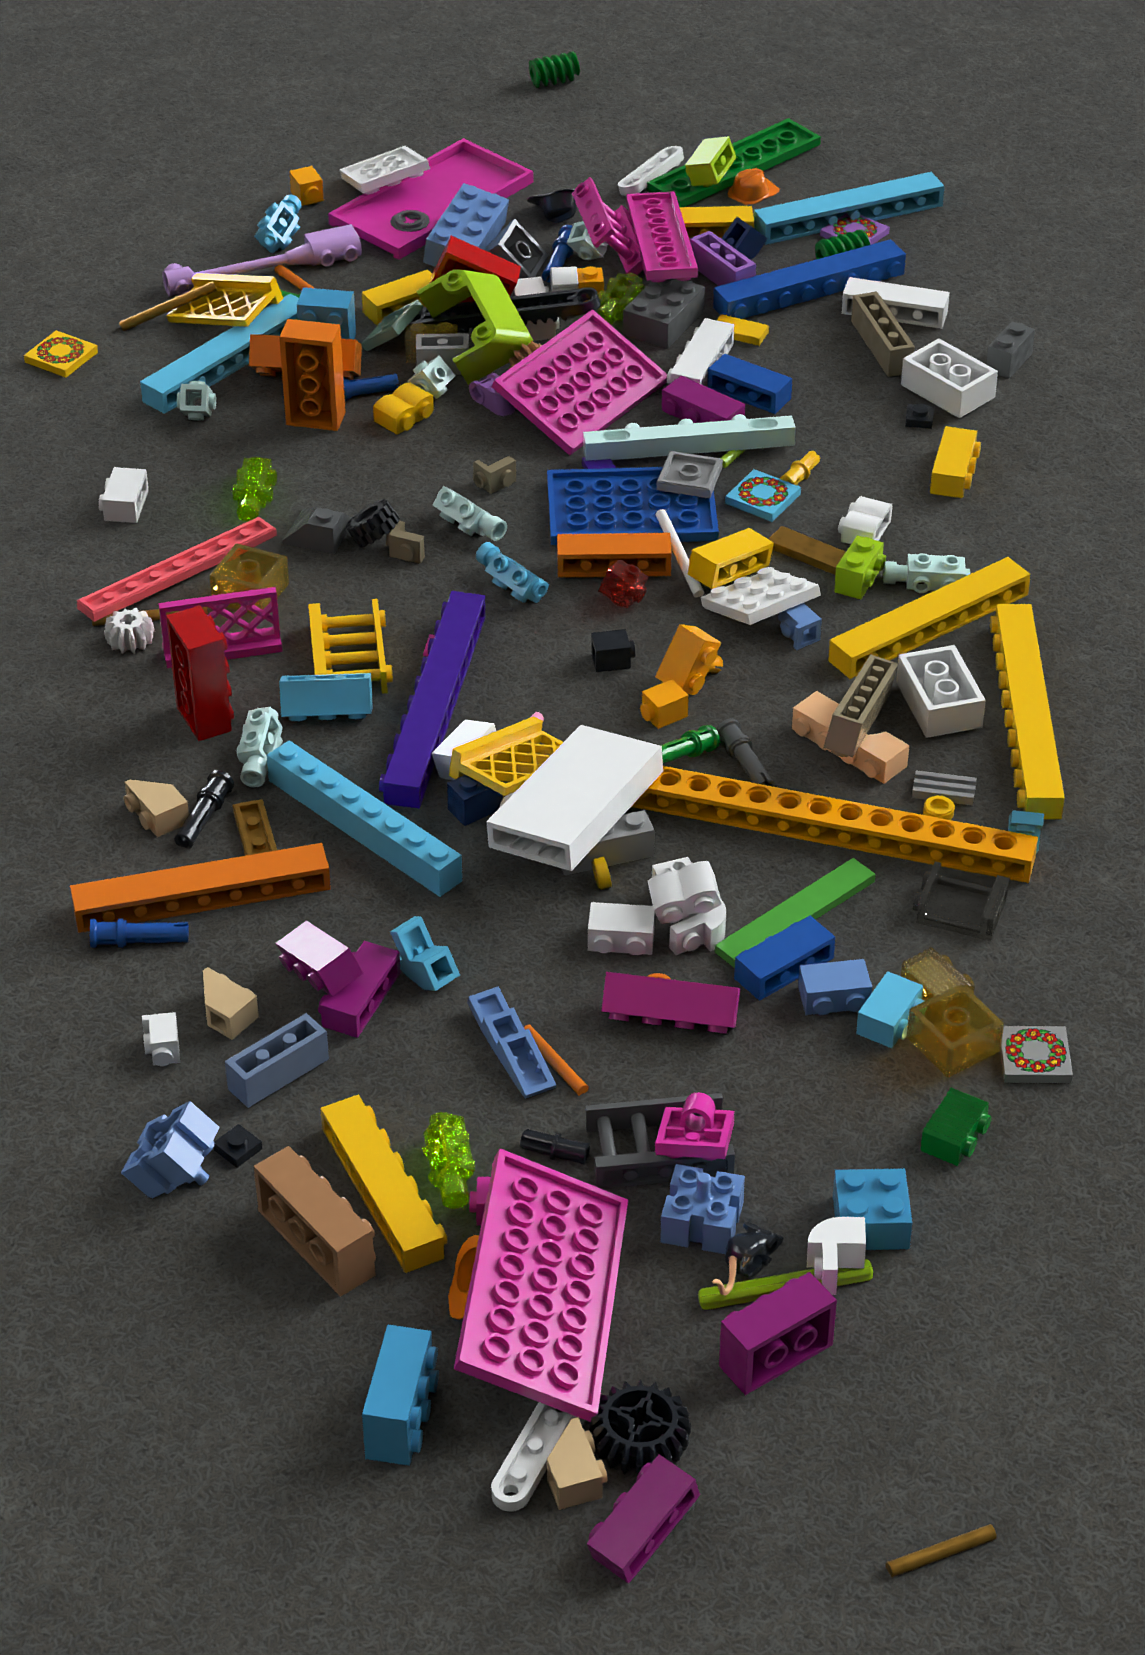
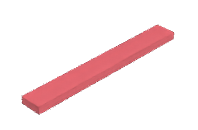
M257 517L77 600V609L95 622L112 614L113 611H119L277 536L276 528L262 518Z

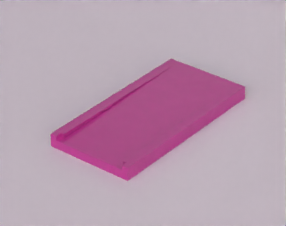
M463 138L427 158L430 169L423 171V175L416 178L407 177L401 179V183L394 186H382L379 188V191L373 194L364 193L329 212V225L340 227L352 224L360 238L392 253L394 258L400 260L426 244L427 237L463 183L507 198L533 183V171ZM405 210L423 212L430 219V223L426 228L412 232L395 229L390 221L394 215ZM405 216L406 221L403 223H414L417 219H410Z

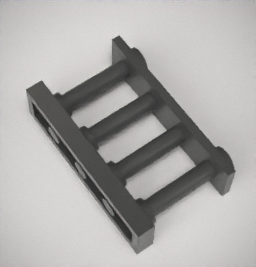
M722 1093L707 1094L714 1101L715 1110H722ZM688 1096L586 1105V1132L598 1131L603 1156L594 1157L595 1185L600 1189L671 1182L676 1164L703 1168V1172L708 1173L711 1177H715L717 1171L734 1174L733 1144H729L725 1159L711 1161L697 1157L670 1158L664 1155H656L655 1151L651 1152L646 1127L659 1126L665 1107L683 1108ZM692 1113V1114H694L695 1116H699V1117L702 1116V1115H700V1114H698V1113ZM633 1128L637 1153L617 1155L612 1130Z

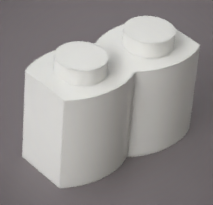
M860 496L856 502L850 504L847 516L840 519L838 533H841V542L852 544L857 535L879 541L881 535H883L891 522L892 504Z
M709 861L692 863L681 868L679 871L664 872L648 880L654 912L662 924L679 922L690 914L708 913L722 904L715 874Z

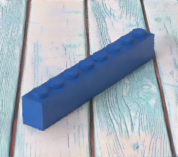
M890 239L714 287L713 308L720 315L743 319L844 291L849 277L872 281L903 275L905 272L906 253Z

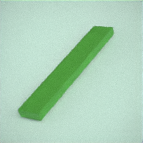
M852 858L715 945V953L735 968V957L742 951L756 946L767 937L774 936L788 928L791 924L799 922L809 915L816 920L874 883L876 874L855 858Z

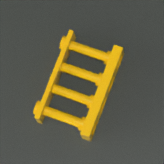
M372 599L373 614L327 617V614L321 615L320 603L308 604L314 674L371 673V681L380 680L382 694L388 693L387 683L393 682L392 666L385 663L381 627H386L385 610H379L378 599ZM374 625V632L329 635L328 629ZM376 643L377 649L332 654L330 651H325L335 646ZM378 662L379 669L333 672L332 669H329L332 668V665Z

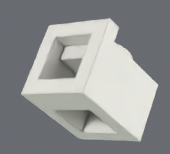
M176 1013L143 1015L145 1054L152 1053L153 1065L166 1066L172 1063H180Z

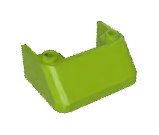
M456 269L416 291L433 318L470 296L474 298L486 321L476 326L472 331L471 338L475 346L452 359L467 384L478 381L509 363L508 359L515 356L514 350L519 351L522 344L528 345L533 341L502 282L494 274Z

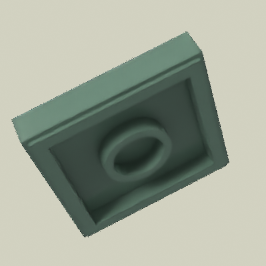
M415 300L385 316L361 344L363 349L369 351L398 336L423 309L420 301Z

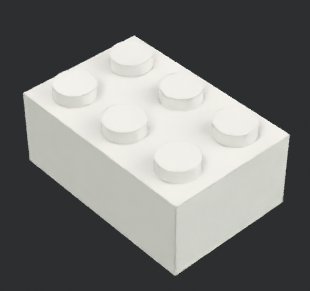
M938 338L903 358L901 385L956 417L961 418L995 398L998 371Z
M955 645L898 655L899 664L897 667L896 683L926 738L983 728L986 700Z

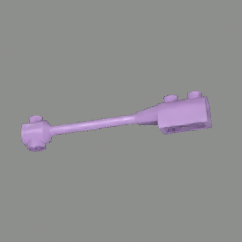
M352 224L304 234L305 244L281 255L195 273L189 266L181 267V265L173 263L168 265L163 271V283L168 296H180L189 292L194 287L191 278L196 273L235 275L283 264L313 266L322 264L323 266H330L334 261L343 259L354 261L362 254L360 238Z

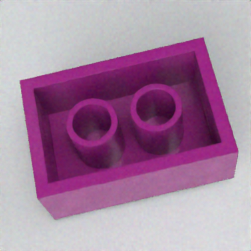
M808 1272L799 1278L790 1279L783 1287L769 1295L760 1296L754 1303L744 1309L730 1313L721 1321L719 1367L744 1395L751 1393L833 1345L837 1300L811 1272Z

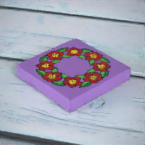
M846 213L839 217L835 224H829L822 228L820 236L828 239L832 236L837 237L840 234L862 229L866 232L870 244H874L889 234L890 227L862 215L858 219L852 220Z

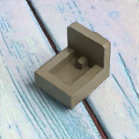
M507 456L489 466L480 460L473 462L474 483L477 487L485 489L490 494L510 486L516 482V460Z
M399 521L394 529L389 530L390 532L386 537V545L389 546V557L421 564L425 558L424 536L405 532V522Z

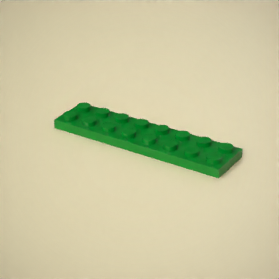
M788 118L732 143L737 158L718 184L708 187L703 185L692 186L691 180L686 174V167L683 165L648 181L647 191L650 193L675 191L679 207H686L732 186L735 176L740 171L754 168L765 171L821 144V136Z

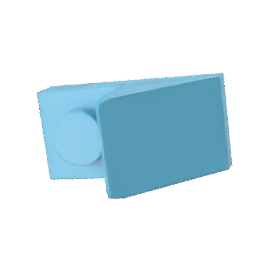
M1012 810L1009 815L1008 831L1038 837L1036 853L1039 851L1044 813Z

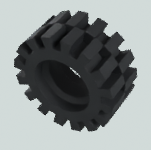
M381 499L380 501H375L373 505L369 504L366 509L360 510L359 514H355L352 517L353 519L348 521L346 529L359 547H365L369 543L371 545L375 540L383 538L384 534L387 535L390 532L389 530L396 527L395 524L399 523L400 517L387 499Z

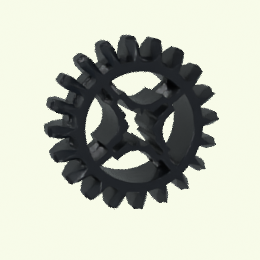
M640 1379L637 1386H630L625 1381L622 1390L612 1386L609 1395L601 1394L598 1414L591 1417L589 1431L592 1434L595 1449H597L600 1460L608 1458L610 1469L620 1463L624 1475L629 1471L630 1467L636 1468V1472L639 1474L643 1466L647 1463H652L659 1454L671 1463L672 1460L680 1461L682 1450H686L689 1444L691 1423H689L687 1407L682 1406L680 1396L672 1397L669 1387L661 1391L658 1390L656 1381L650 1387L644 1386Z

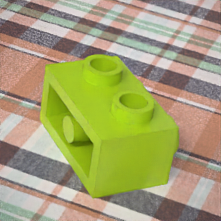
M709 138L701 142L685 164L686 174L689 176L692 186L703 185L708 187L719 183L737 158L730 138Z
M856 536L836 566L835 593L862 599L868 588L873 585L879 571H882L886 561V555L883 554L884 542L873 540L869 537Z

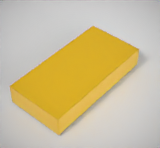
M723 314L717 319V321L734 324V340L760 346L769 333V325Z

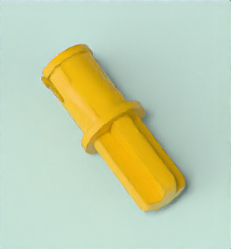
M809 451L801 460L794 461L790 469L780 479L798 485L803 479L809 478L810 471L820 462V456L816 455L815 451Z

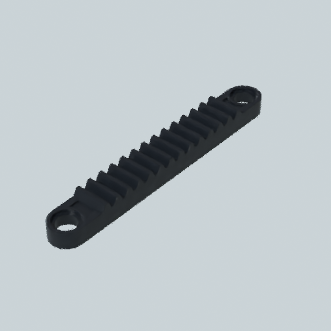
M594 288L510 297L525 325H527L528 321L537 324L538 320L547 323L549 318L553 322H557L558 317L566 321L567 316L587 314L592 309L596 311L601 305L598 292ZM470 301L458 303L434 318L427 308L423 307L406 326L405 330L410 334L428 332L440 334V331L449 334L450 330L459 333V329L468 332L469 328L472 327L474 329L486 320L476 302Z

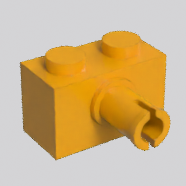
M679 624L655 677L662 682L673 679L687 694L696 695L703 687L707 673H719L721 669L715 668V666L723 667V660L717 655L721 642L696 626Z

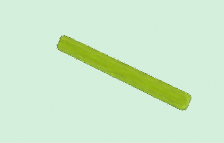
M865 1259L864 1268H838L837 1286L871 1280L873 1278L871 1262ZM814 1269L735 1282L732 1291L726 1296L720 1294L718 1286L702 1288L698 1292V1300L703 1310L752 1302L762 1295H769L783 1287L790 1279L799 1278L808 1272H811L814 1276Z

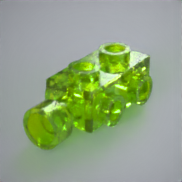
M618 273L615 278L610 277L607 283V290L599 292L601 305L596 313L611 326L616 320L623 321V309L645 288V285L642 284V278L634 273Z
M261 457L244 458L242 468L237 469V484H233L232 495L233 500L238 502L237 515L243 521L257 518L260 508H265L267 501L273 500V486H276L277 470L272 469L271 459Z
M444 1112L435 1113L429 1118L430 1125L423 1133L425 1139L423 1153L429 1159L431 1169L428 1179L434 1187L440 1188L442 1204L446 1208L456 1209L465 1206L470 1200L466 1181L472 1177L475 1171V1162L471 1155L469 1134L466 1131L464 1117Z

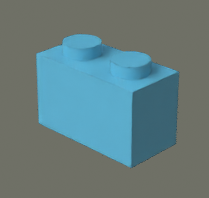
M887 971L858 1012L856 1034L890 1048H893L899 1038L904 1040L909 1032L912 1019H918L924 1010L925 1000H922L923 985Z

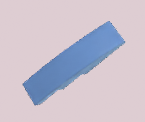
M499 986L469 996L467 1004L482 1033L523 1097L526 1099L556 1088V1083L530 1030L524 1029L514 1007L509 1008Z

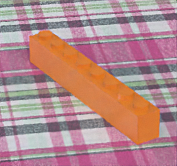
M317 843L70 885L77 929L78 933L90 931V919H96L97 922H117L118 919L127 920V923H139L330 890L331 886L329 865L323 844Z

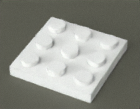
M402 146L339 170L342 179L362 193L373 194L379 191V188L382 186H394L401 183V179L419 177L424 174L423 171L429 170L430 166L426 158L407 146Z
M772 567L758 570V574L751 577L738 578L734 581V584L727 587L721 586L712 589L711 593L701 597V602L705 609L751 625L821 596L818 584L809 582L805 578H797L791 576L790 573H783L774 570Z

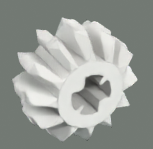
M124 608L122 612L113 611V616L106 618L104 634L107 644L111 645L112 650L120 649L122 654L127 650L135 653L136 648L145 650L146 644H152L154 624L146 611L138 612L137 608L132 610Z

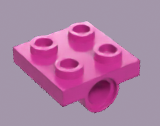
M700 1092L689 1095L685 1100L683 1108L665 1107L655 1142V1154L670 1158L697 1157L710 1161L725 1159L734 1126V1111L715 1110L712 1098ZM692 1113H698V1114H700V1115H702V1116H700V1117H699V1116H695V1115L692 1114Z

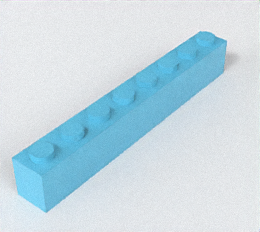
M932 172L756 209L754 210V229L768 238L765 242V245L820 233L822 228L829 224H835L838 218L846 213L852 220L858 219L862 215L876 221L943 206L944 185Z
M291 293L286 295L279 304H271L264 308L248 327L234 326L140 381L142 402L165 414L177 407V393L181 392V384H189L190 381H202L210 387L249 364L250 334L280 336L287 319L298 320L297 302L299 298Z
M290 740L267 754L268 778L271 783L439 897L462 882L461 854Z

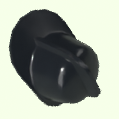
M562 189L527 198L528 203L541 205L545 217L554 223H560L572 218L577 211V205L572 195L575 189Z

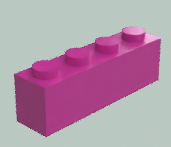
M606 972L601 1011L610 1012L609 1019L629 1021V1015L642 1016V1023L661 1025L662 1019L675 1020L674 1027L694 1029L695 1023L707 1024V1031L727 1033L728 1027H736L740 988Z

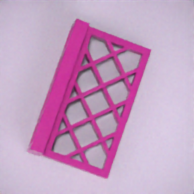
M276 587L158 603L162 645L167 668H172L166 612L182 611L199 605L213 609L208 614L213 619L219 614L228 618L221 627L216 625L218 633L222 632L227 641L228 649L224 650L227 660L283 652ZM259 599H271V602L263 610L254 605ZM237 602L242 605L234 614L225 609L230 603ZM248 610L257 614L250 623L241 619ZM264 619L273 624V627L256 628ZM235 623L244 628L241 632H227Z

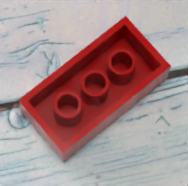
M201 605L166 615L176 707L198 742L232 731L231 720L234 719V712L229 703L232 689L226 675L230 673V667L224 654V650L228 649L224 634L222 632L218 633L213 617L211 615L207 616Z

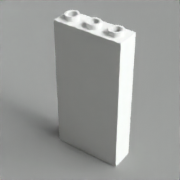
M580 725L486 821L489 848L572 871L663 772L662 746Z

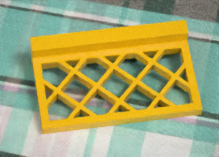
M196 273L191 278L194 287L190 291L212 281L217 291L170 311L166 317L168 322L248 327L268 304H279L283 299V295L275 277Z
M533 716L453 748L449 776L457 779L467 775L506 796L516 792L541 764L560 747L563 741L542 731L543 721Z

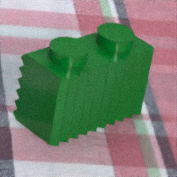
M950 1087L949 1092L944 1096L941 1104L922 1131L920 1150L956 1166L960 1164L964 1156L971 1157L977 1144V1135L979 1133L984 1135L991 1122V1116L988 1115L989 1102Z

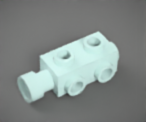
M442 487L432 504L441 510L440 517L452 524L456 520L460 523L457 528L470 536L476 532L482 536L486 535L493 541H498L507 531V523L498 516H492L448 487Z
M923 553L908 554L906 565H897V562L885 561L883 584L906 582V589H914L917 593H926L929 590L940 589L947 584L968 576L970 569L965 568V557L954 555L938 556Z
M271 707L249 710L246 722L243 725L242 737L237 747V757L244 764L240 779L249 787H260L263 785L268 771L267 754L281 746L283 742L281 738L283 727L278 720V712Z

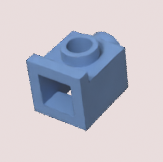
M804 603L779 613L778 619L781 621V631L785 637H790L794 641L793 647L796 650L820 640L822 619Z

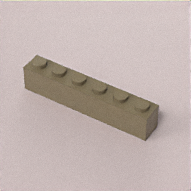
M870 654L833 713L823 748L831 750L834 755L840 757H853L890 695L899 663Z

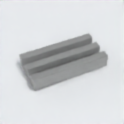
M916 770L912 798L926 800L929 797L939 795L951 799L956 804L973 806L977 778Z

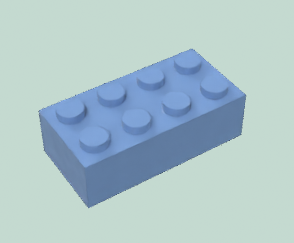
M463 183L427 237L423 262L436 267L451 235L485 250L506 223L509 199Z

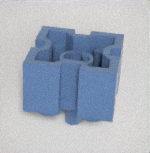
M189 1101L173 1109L170 1116L167 1117L163 1114L146 1124L137 1141L139 1147L131 1153L121 1174L150 1198L163 1193L168 1194L185 1182L191 1183L195 1181L199 1185H203L209 1179V1175L200 1165L204 1157L215 1145L213 1139L219 1126Z
M676 1164L670 1183V1195L666 1197L661 1215L660 1242L688 1247L689 1242L694 1241L702 1243V1250L726 1254L728 1241L731 1237L735 1236L736 1223L739 1222L744 1202L745 1176L717 1171L716 1176L711 1177L708 1173L703 1172V1168Z

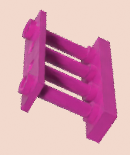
M589 177L576 187L572 195L592 243L596 248L604 241L617 251L626 274L634 278L644 268L629 211L622 205L615 211L609 208L602 201L593 179Z

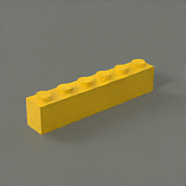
M359 1094L321 1107L323 1132L404 1272L407 1273L444 1259V1245L447 1244L445 1230L441 1224H435L428 1201L420 1199L417 1184L413 1176H407L404 1172V1164L398 1152L393 1153L391 1150L389 1137L385 1129L379 1130L376 1125V1117L370 1105L365 1106Z

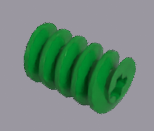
M570 51L567 54L561 53L559 56L554 54L550 58L544 56L542 59L535 58L533 61L530 60L529 74L535 88H539L540 81L546 87L548 86V79L551 80L553 85L557 84L558 77L561 83H565L566 76L570 82L574 81V74L577 76L580 74V65L575 52Z
M862 229L840 234L837 237L832 236L828 239H822L815 244L816 259L871 244L866 232Z

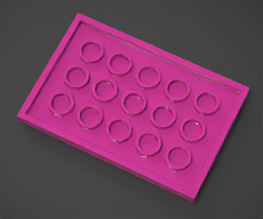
M592 309L496 378L492 388L568 455H572L583 446V432L605 430L667 382L668 374Z

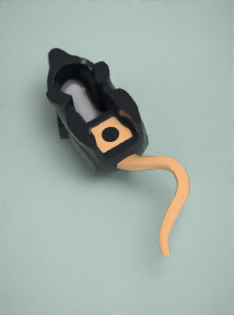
M745 1222L743 1227L747 1233H740L731 1237L726 1247L725 1261L729 1267V1280L726 1288H724L720 1280L714 1279L712 1281L713 1284H717L720 1294L726 1296L732 1291L736 1273L750 1278L759 1273L762 1264L767 1266L772 1261L769 1255L773 1254L778 1246L781 1245L784 1240L783 1236Z

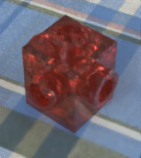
M620 559L608 568L598 592L610 598L615 605L623 606L627 609L633 603H639L647 592V588L644 586L649 576L642 573L637 566L627 564Z

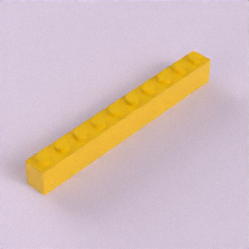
M997 604L995 616L990 617V633H995L993 635V651L998 652L996 653V670H1001L999 671L998 684L999 689H1004L1002 690L1001 704L1002 708H1007L1005 710L1004 723L1005 728H1010L1008 729L1007 742L1008 747H1013L1010 757L1011 767L1017 768L1014 770V787L1020 788L1017 791V807L1023 808L1025 812L1044 813V819H1062L1065 797L1032 605Z

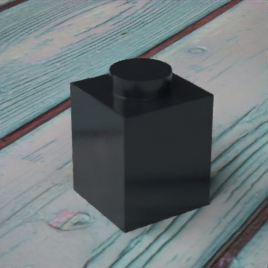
M626 629L591 633V656L596 672L631 669V658H635V644L633 640L628 639Z

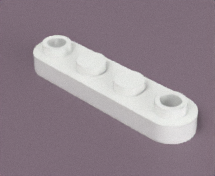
M671 146L662 149L619 181L620 194L626 196V194H638L648 187V181L678 166L684 159L682 147Z
M538 1402L492 1481V1500L498 1508L504 1511H517L526 1506L547 1470V1457L570 1420L576 1418V1416L566 1412H557L556 1408ZM508 1492L516 1493L514 1496H507L505 1494Z

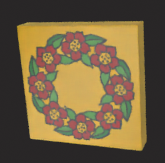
M56 330L24 355V360L27 364L66 378L96 355L98 348L93 343Z

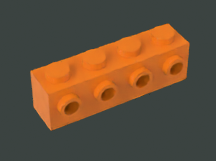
M670 533L557 534L558 577L671 576L672 552Z

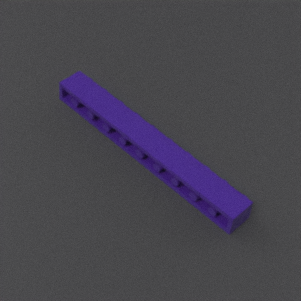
M451 591L448 602H443L441 620H437L435 624V638H430L428 657H423L422 675H417L414 685L415 694L410 695L408 699V714L402 715L401 733L396 734L394 738V753H389L386 763L387 772L386 774H381L379 792H383L384 804L418 809L421 807L435 766L432 752L444 741L486 618L485 595Z

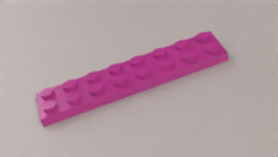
M675 191L626 194V204L646 279L652 282H664L666 279L687 281L698 277L697 263Z

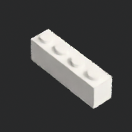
M849 277L843 292L842 314L852 315L853 295L877 291L898 322L942 329L948 313L949 292Z
M705 318L700 327L695 328L691 341H687L683 354L678 355L674 368L669 369L667 383L671 384L677 378L683 376L707 387L708 368L722 355L728 354L734 345V324Z

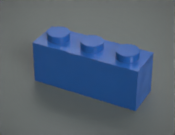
M724 354L708 368L707 387L738 401L776 414L791 400L792 378Z
M809 915L736 956L734 979L760 1001L799 979V965L827 963L834 959L835 936Z

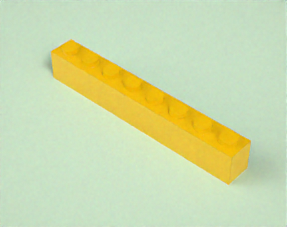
M1006 557L830 639L828 661L849 679H852L858 675L870 654L890 661L898 657L899 654L907 653L995 611L997 604H1010L1027 596L1031 574L1012 559Z

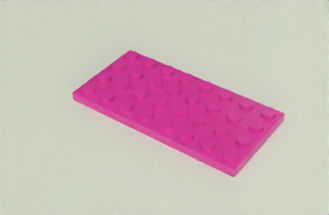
M499 1149L494 1157L454 1369L591 1422V1417L598 1414L628 1199Z

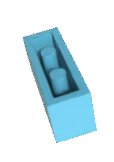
M371 673L282 676L279 681L281 717H289L290 721L306 720L307 716H318L320 720L336 719V715L347 714L350 719L365 718L366 714H371L373 709Z

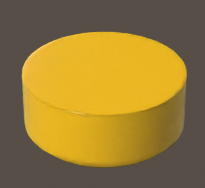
M932 796L925 800L923 814L951 820L954 816L955 805L951 799L945 796Z
M604 856L593 859L591 861L598 888L612 887L609 869Z

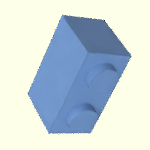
M864 959L799 965L798 989L805 1015H825L830 1012L840 1011L856 1012L861 1009L872 993V984Z

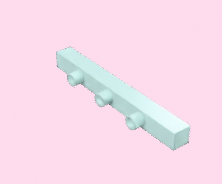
M741 414L735 415L729 421L693 423L690 419H682L678 425L640 427L637 423H630L625 429L583 432V451L587 461L668 456L669 451L695 454L795 446L796 427L792 416L746 419Z

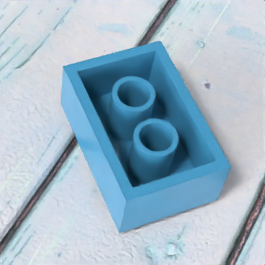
M387 1325L362 1412L365 1459L410 1466L413 1452H420L423 1440V1430H419L421 1422H428L431 1400H428L429 1392H436L439 1379V1371L434 1370L437 1362L438 1348L432 1346L431 1331Z

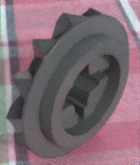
M405 210L394 215L390 223L395 229L412 232L426 228L430 223V219L423 212ZM405 216L410 219H417L414 223H403L406 221Z

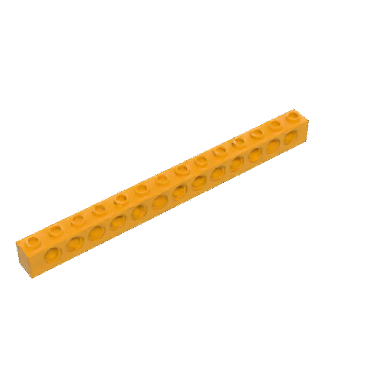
M663 766V772L631 806L1029 883L1038 842L1037 836Z

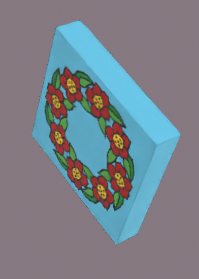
M753 469L725 496V504L773 522L801 494V487Z

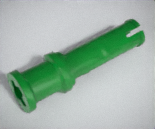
M703 725L697 731L689 730L684 732L680 739L660 745L662 746L663 764L684 756L697 757L703 751L711 752L716 750L720 743L718 731L711 725Z

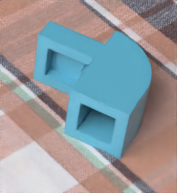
M414 916L390 931L398 951H400V969L423 990L436 991L460 976L448 946H435L422 917Z

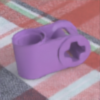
M496 373L489 374L486 379L480 382L473 381L470 383L469 392L472 399L493 413L507 416L515 411V407L492 388L494 380L499 377Z

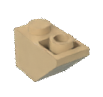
M131 779L125 781L126 795L124 796V803L129 812L135 811L139 816L144 829H150L157 837H160L183 826L189 816L188 802L172 784Z
M207 967L203 970L207 1025L233 1040L259 1017L257 995L250 989L243 988L234 983L226 975L219 974Z
M579 1417L570 1420L547 1457V1481L559 1510L603 1498V1483L607 1482L604 1463L602 1460L596 1461L593 1454L595 1452V1444L592 1434L589 1430H583Z

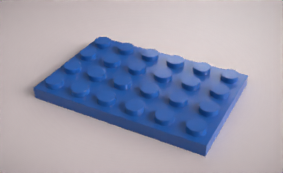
M663 467L547 470L551 545H557V534L664 533L655 515L661 509L666 510L680 542L719 540L714 490L711 498L657 490V480Z

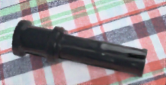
M214 770L209 774L207 785L201 788L197 794L195 807L180 831L175 835L174 840L178 846L192 848L211 814L221 809L224 803V796L226 793L231 792L234 787V781L229 774L220 770Z

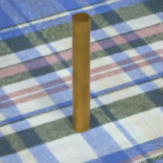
M991 1524L886 1562V1569L891 1577L898 1576L996 1539L995 1529Z

